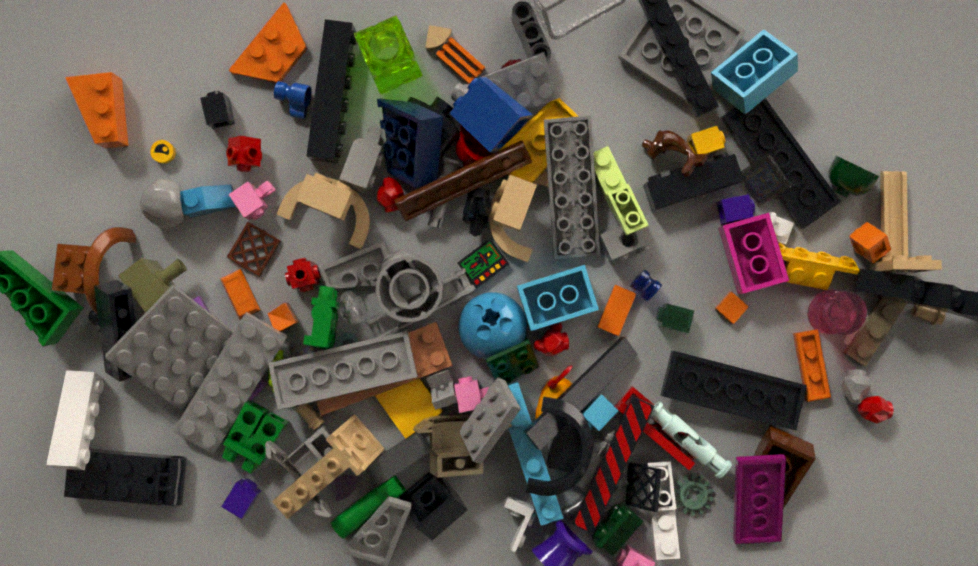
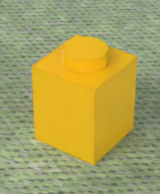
M718 126L690 134L686 138L687 143L695 154L707 153L710 155L725 148V136L722 131H719Z

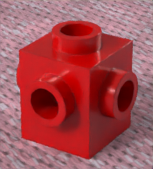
M241 135L228 138V148L226 151L228 166L237 167V171L251 172V168L260 167L262 160L261 139Z
M306 258L293 260V265L287 266L288 272H285V278L288 286H291L292 289L303 293L314 290L313 286L320 285L319 278H321V274L315 262L307 261ZM300 270L305 274L302 279L299 278L298 274Z

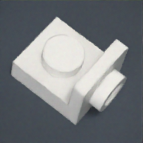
M770 212L777 241L780 244L786 245L794 223L777 217L776 213Z

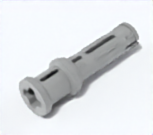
M443 157L444 165L441 175L438 176L437 180L459 170L463 163ZM449 202L432 209L427 225L442 229Z

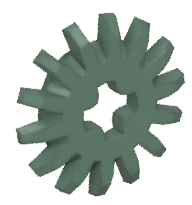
M693 473L691 480H688L687 476L684 475L683 479L685 482L683 484L679 480L676 481L680 486V489L674 488V492L678 493L675 496V500L680 501L676 507L679 509L681 506H684V514L687 513L688 509L691 510V516H695V510L703 514V506L708 510L710 508L706 504L707 500H714V498L708 496V493H713L714 490L706 488L711 483L709 481L702 483L704 478L702 475L698 480H695V474ZM690 488L694 491H699L695 501L692 498L687 499L686 495L689 494Z

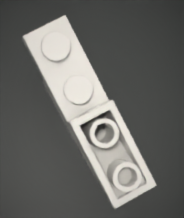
M671 462L647 463L648 466L661 469L658 512L649 511L655 560L680 559ZM647 470L650 477L655 473L653 470ZM649 483L647 485L648 492L650 493L653 490V488Z

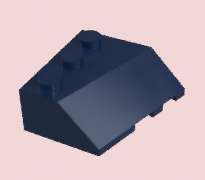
M377 99L378 107H382L383 120H380L381 129L385 130L386 142L383 144L387 172L415 188L425 186L437 180L443 116L414 102Z

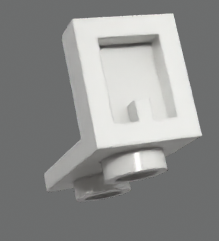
M507 494L504 501V507L507 508L506 511L517 517L520 514L523 515L510 545V550L515 553L518 547L522 548L526 539L524 531L527 525L531 527L536 513L533 512L532 504Z

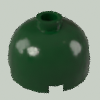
M837 155L831 163L828 174L830 183L836 187L835 192L848 198L849 194L855 196L866 194L872 189L879 178L878 175Z

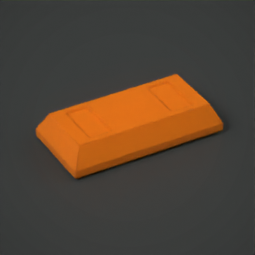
M242 269L220 278L239 320L243 318L246 312L252 315L261 310Z

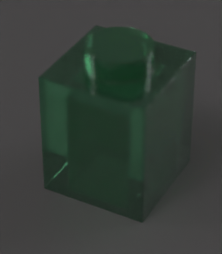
M668 303L663 304L662 307L658 308L656 320L659 321L658 326L682 333H689L694 310Z

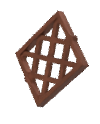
M247 222L227 258L241 265L242 268H246L261 276L281 240L267 233L266 230H262ZM250 228L259 230L260 234L252 236ZM246 231H248L249 237L243 238ZM264 236L271 237L274 242L266 244ZM261 237L263 245L255 247L253 239ZM250 240L252 248L244 250L242 242ZM240 245L241 251L235 252L237 246ZM273 246L270 253H268L267 247ZM264 248L266 256L258 258L256 250ZM253 251L255 259L247 261L245 253ZM242 254L244 262H239L234 256ZM266 259L260 268L259 261ZM256 262L257 270L248 267V264Z

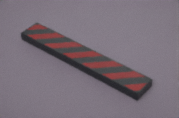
M633 395L631 396L571 522L572 525L594 534L655 407L654 405Z

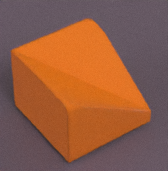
M288 302L281 304L268 313L273 328L280 332L299 323Z

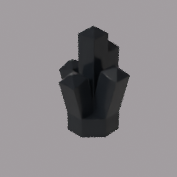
M477 188L467 193L462 220L466 224H470L469 233L474 237L481 235L482 230L487 228L488 215L492 211L490 190Z

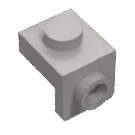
M448 369L426 376L431 388L432 404L435 410L448 407L457 402L454 381Z

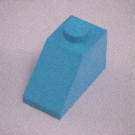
M232 185L201 186L180 191L183 214L193 218L237 207L229 196L233 192Z

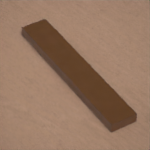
M523 140L395 199V204L406 222L532 163V160Z

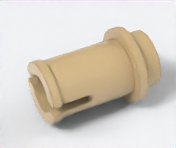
M914 305L911 315L930 321L935 326L943 323L946 313Z
M308 403L300 405L295 410L309 424V429L312 428L315 431L325 422L322 419L323 416H319Z

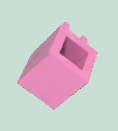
M269 181L264 182L257 189L250 182H246L231 192L229 196L244 218L256 220L265 214L264 210L269 208L263 198L275 192L276 189Z
M472 376L459 378V383L454 384L459 413L474 410L476 405L481 402V398L487 393L489 387L479 389L478 379L473 380Z
M626 545L624 550L621 549L616 557V566L655 565L652 557L629 545Z

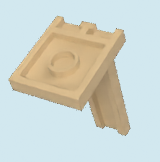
M881 171V231L888 236L891 251L881 258V262L870 263V270L889 273H918L942 270V260H932L931 255L908 257L907 172Z
M355 414L326 438V441L333 449L272 501L286 519L290 518L347 468L350 467L358 476L385 449Z

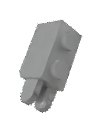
M377 126L369 128L365 139L359 138L353 141L339 178L340 183L363 194H366L368 188H373L376 176L373 173L376 167H381L384 155L381 154L382 146L379 145L382 132Z

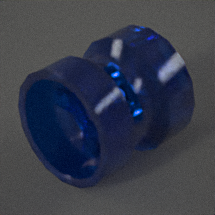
M644 269L633 280L630 287L634 291H639L645 301H649L662 287V284L658 280H653L650 277V273Z

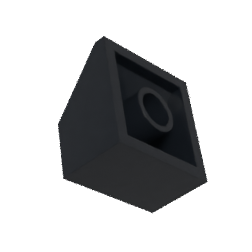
M430 471L399 497L400 500L411 503V510L409 512L411 519L417 529L431 540H434L468 510L444 477L437 478Z

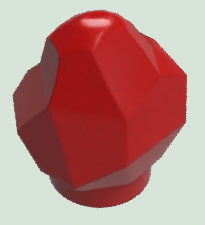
M390 177L384 178L382 185L378 188V204L384 207L385 212L399 210L395 204V199L404 196L402 187L395 179Z
M548 329L541 339L534 342V348L545 356L553 357L569 349V338L566 332Z
M881 396L866 397L857 405V411L861 417L876 424L886 419H891L894 413L892 403L886 401Z

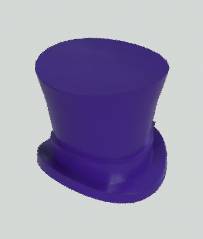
M561 519L556 521L557 529L554 531V534L532 548V552L545 566H573L578 557H581L583 554L591 555L593 553Z

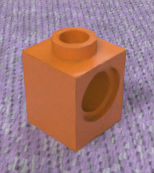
M868 222L849 236L853 250L872 264L891 251L888 236Z

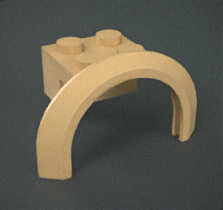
M544 171L533 183L510 175L507 180L503 179L491 202L492 211L489 214V225L494 240L505 253L525 262L529 261L533 249L511 240L502 226L520 232L536 186L541 185L548 188L547 171Z
M315 173L314 176L306 174L304 181L293 186L284 196L276 214L291 220L298 204L301 203L344 221L350 205H352L356 215V225L349 245L359 249L363 248L370 227L369 212L361 196L356 191L350 189L351 187L340 183L339 180L327 178L318 173Z

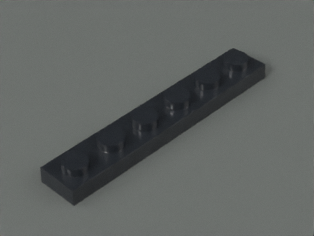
M638 0L695 117L698 118L717 109L719 106L667 0Z

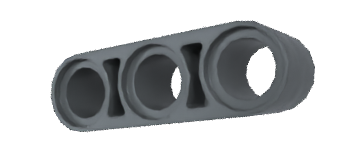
M518 1L512 8L511 19L528 58H531L537 52H544L549 64L551 49L534 10L528 2ZM524 11L528 16L522 19L517 17L516 13ZM531 31L536 33L537 38L531 40L525 34Z
M415 432L379 455L365 470L375 486H378L430 452V444L423 433Z

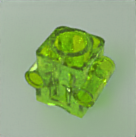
M397 15L353 33L380 95L398 88L399 85H405L423 77L413 49ZM393 47L398 49L397 53L389 59L377 57L384 48Z

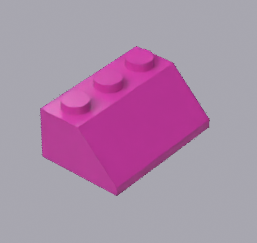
M769 213L718 228L737 294H744L789 281Z

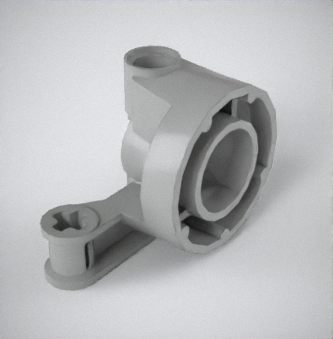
M400 249L383 259L382 270L377 277L376 296L380 307L384 311L368 318L365 324L369 325L375 338L391 335L416 321L426 319L434 311L475 290V286L470 284L465 274V268L455 271L441 281L438 270L430 261L420 256L409 255ZM406 273H411V276L418 279L419 290L422 292L407 300V294L402 293L399 289V280H396ZM458 279L461 280V282L463 283L464 287L461 286V284L459 283Z

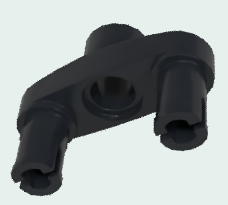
M438 96L431 105L410 97L407 102H414L443 116V134L441 135L440 156L443 157L454 141L457 142L460 137V131L447 119L453 107Z

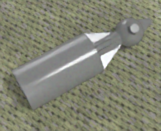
M616 426L607 431L603 430L601 434L604 441L593 448L589 467L582 479L576 484V486L584 491H587L617 428Z

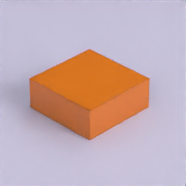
M731 291L715 307V310L731 324H734L749 306Z

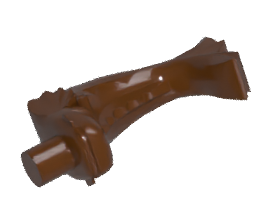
M659 130L653 142L645 139L642 143V147L647 149V155L650 159H655L660 153L665 154L666 150H673L687 155V161L682 169L684 177H689L696 166H703L704 162L708 159L707 153L695 154L681 136L669 130Z

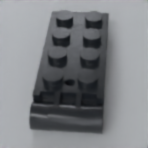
M89 448L90 459L85 466V470H66L64 497L160 506L163 504L167 506H180L183 503L187 457Z

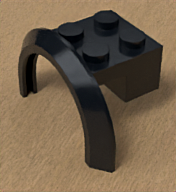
M543 397L541 412L560 415L570 421L551 440L546 464L550 469L566 471L567 475L552 481L528 478L526 493L553 496L568 491L582 479L591 462L593 439L588 422L576 407L563 400Z

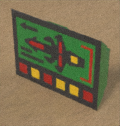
M489 238L457 262L461 269H466V276L477 289L509 265V262Z

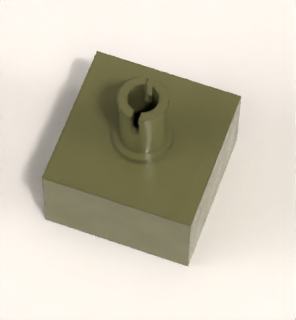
M141 258L118 276L125 285L131 287L133 297L146 313L172 285H175L173 280L183 272H186L187 268L180 259H176L172 264L163 269L158 261Z

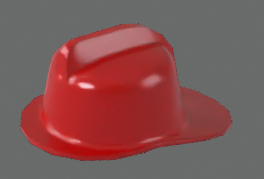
M460 125V139L456 145V154L463 162V167L491 155V152Z

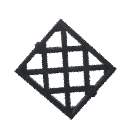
M629 462L627 477L629 485H627L625 504L639 509L658 512L661 469L648 466L647 464ZM635 467H641L642 471L637 473ZM648 469L655 472L651 477L647 472ZM643 474L648 479L644 484L640 478ZM636 481L641 486L638 490L633 485ZM649 483L653 488L650 493L646 489ZM642 490L646 495V497L643 500L639 495V493ZM636 497L639 504L633 503L632 500ZM649 500L652 507H647L644 503Z

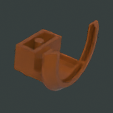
M123 227L109 228L102 232L91 246L57 244L52 290L85 294L90 307L98 315L94 286L99 285L101 261L108 249L119 242L136 243V236L133 230Z

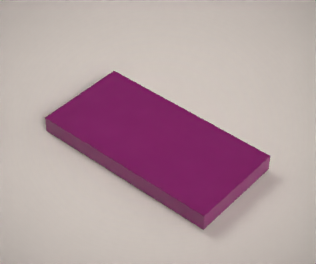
M783 454L736 457L733 541L735 544L782 542L786 458Z

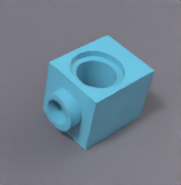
M600 393L581 411L590 429L592 430L595 427L598 431L618 412Z

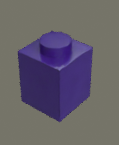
M749 194L722 199L716 202L721 225L754 217L755 204L750 199Z
M240 479L235 483L221 507L242 519L248 514L262 490L257 488L258 485L254 481Z

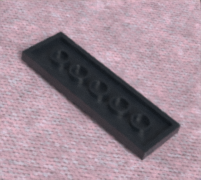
M766 98L746 114L735 107L720 118L755 167L758 168L757 170L760 173L762 172V176L765 179L771 176L773 182L769 181V179H766V181L771 185L770 187L774 190L773 192L800 229H804L841 202Z
M671 350L660 396L797 431L807 385Z

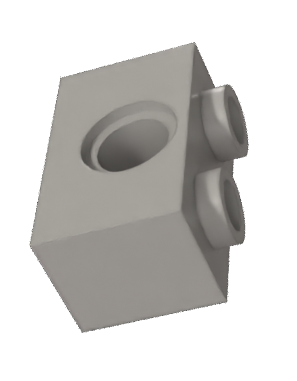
M621 226L599 235L600 243L608 261L615 259L616 263L629 258L628 253L634 250L639 254L650 249L649 244L654 242L648 227L628 235L632 239L631 247H625L621 242L622 236L626 235Z

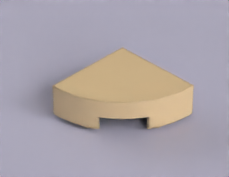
M429 25L426 50L437 49L448 41L452 29Z

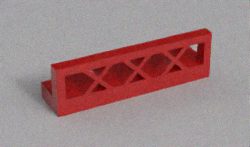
M631 386L614 407L623 414L627 407L625 402L633 393L638 398L652 405L654 404ZM646 423L643 432L688 470L694 466L695 463L692 461L694 457L691 454L686 456L681 451L680 445L677 442V447L671 443L675 442L673 439H666L659 424ZM653 427H659V432Z

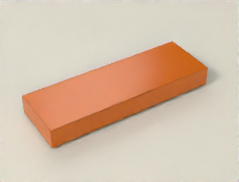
M818 329L793 333L802 384L807 385L805 400L810 402L831 398Z

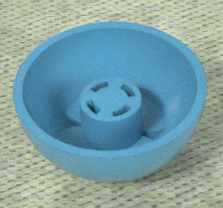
M498 292L483 293L472 298L464 306L458 321V332L461 342L470 353L482 359L522 343L527 331L526 317L521 306L513 298Z

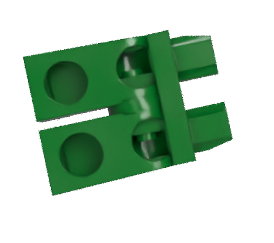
M320 286L318 298L312 297L311 305L314 306L311 311L314 320L311 336L304 335L303 345L325 350L334 348L338 325L337 312H341L342 307L337 302L338 291L334 287Z
M254 401L245 402L228 437L223 443L226 447L222 458L233 463L239 454L244 456L246 459L241 468L252 474L268 458L266 456L265 443L272 441L276 444L289 421L273 412L268 413V409Z

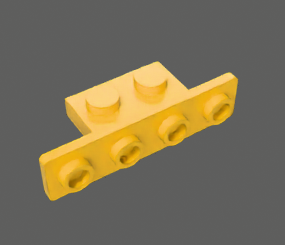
M778 243L782 258L786 261L785 268L789 278L787 283L828 290L835 270L852 274L859 273L856 262L850 257H835L821 251L814 253L801 247L794 249Z

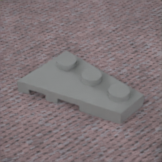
M381 241L320 266L318 269L327 287L376 286L377 277L384 263L383 259L389 253L384 242Z
M389 496L343 548V554L388 566L411 510V503Z

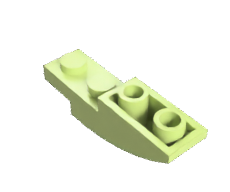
M609 146L593 152L596 182L626 236L648 227L645 216L629 184H626Z

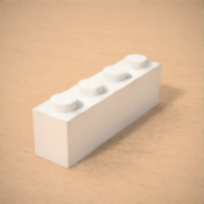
M66 370L46 465L56 469L85 470V466L90 459V440L94 438L95 434L94 420L99 413V395L104 389L103 378L95 372Z

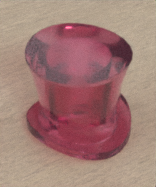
M831 289L819 293L811 301L807 316L811 326L818 329L819 332L849 335L862 327L866 320L867 308L865 302L857 294Z

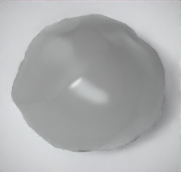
M159 178L155 179L143 191L140 199L141 213L160 229L174 228L186 220V216L181 208L180 185L175 181Z

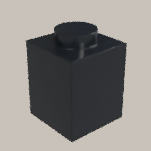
M212 91L207 93V96L200 98L206 125L212 129H217L235 124L229 97L223 92Z

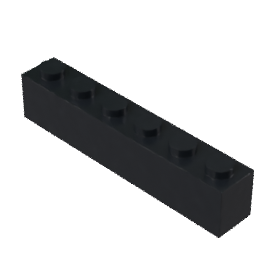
M327 19L324 22L306 155L312 161L338 164V158H342L343 144L340 143L341 136L346 133L344 113H348L349 110L347 91L352 88L350 69L355 66L353 46L358 43V31H356L351 22Z

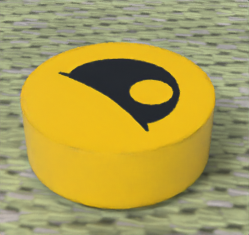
M158 140L151 146L150 154L155 161L161 164H168L175 158L176 150L170 142Z

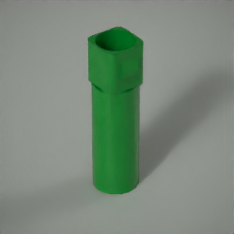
M394 475L378 487L373 488L332 519L331 525L342 539L346 538L366 523L389 496L398 498L406 489L398 477Z

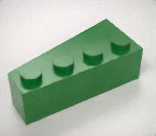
M13 250L0 251V292L8 297L11 301L10 305L15 312L18 311L26 321L25 325L29 330L35 332L42 347L57 344L84 307L65 292L52 290L53 282Z

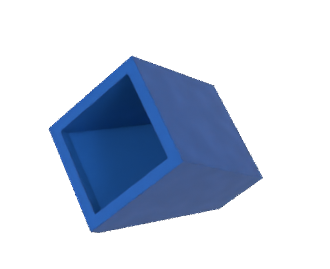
M479 77L472 80L467 87L469 89L464 96H460L453 103L454 109L450 112L489 152L500 150L533 116L526 108L487 77Z

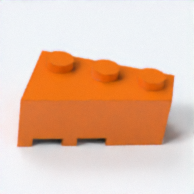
M112 72L65 77L94 143L106 149L129 146L122 79Z

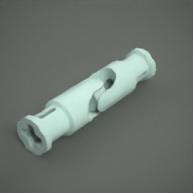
M661 401L654 405L655 407L649 419L655 420L662 427L661 430L682 448L686 449L703 466H708L715 472L717 478H722L732 466L729 460H724L716 453L717 450L710 443L700 437L676 414L672 415L663 407ZM678 432L685 433L683 438L679 436Z

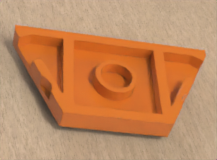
M282 3L231 66L229 71L233 75L248 76L252 79L267 80L271 83L281 82L307 51L308 48L286 3Z

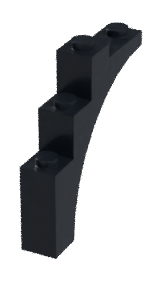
M859 269L854 289L859 294L930 308L978 322V292L962 290L950 284L923 281L911 275Z

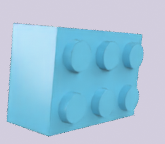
M763 29L711 72L713 89L746 114L798 72V53Z
M585 265L516 286L530 331L599 310Z

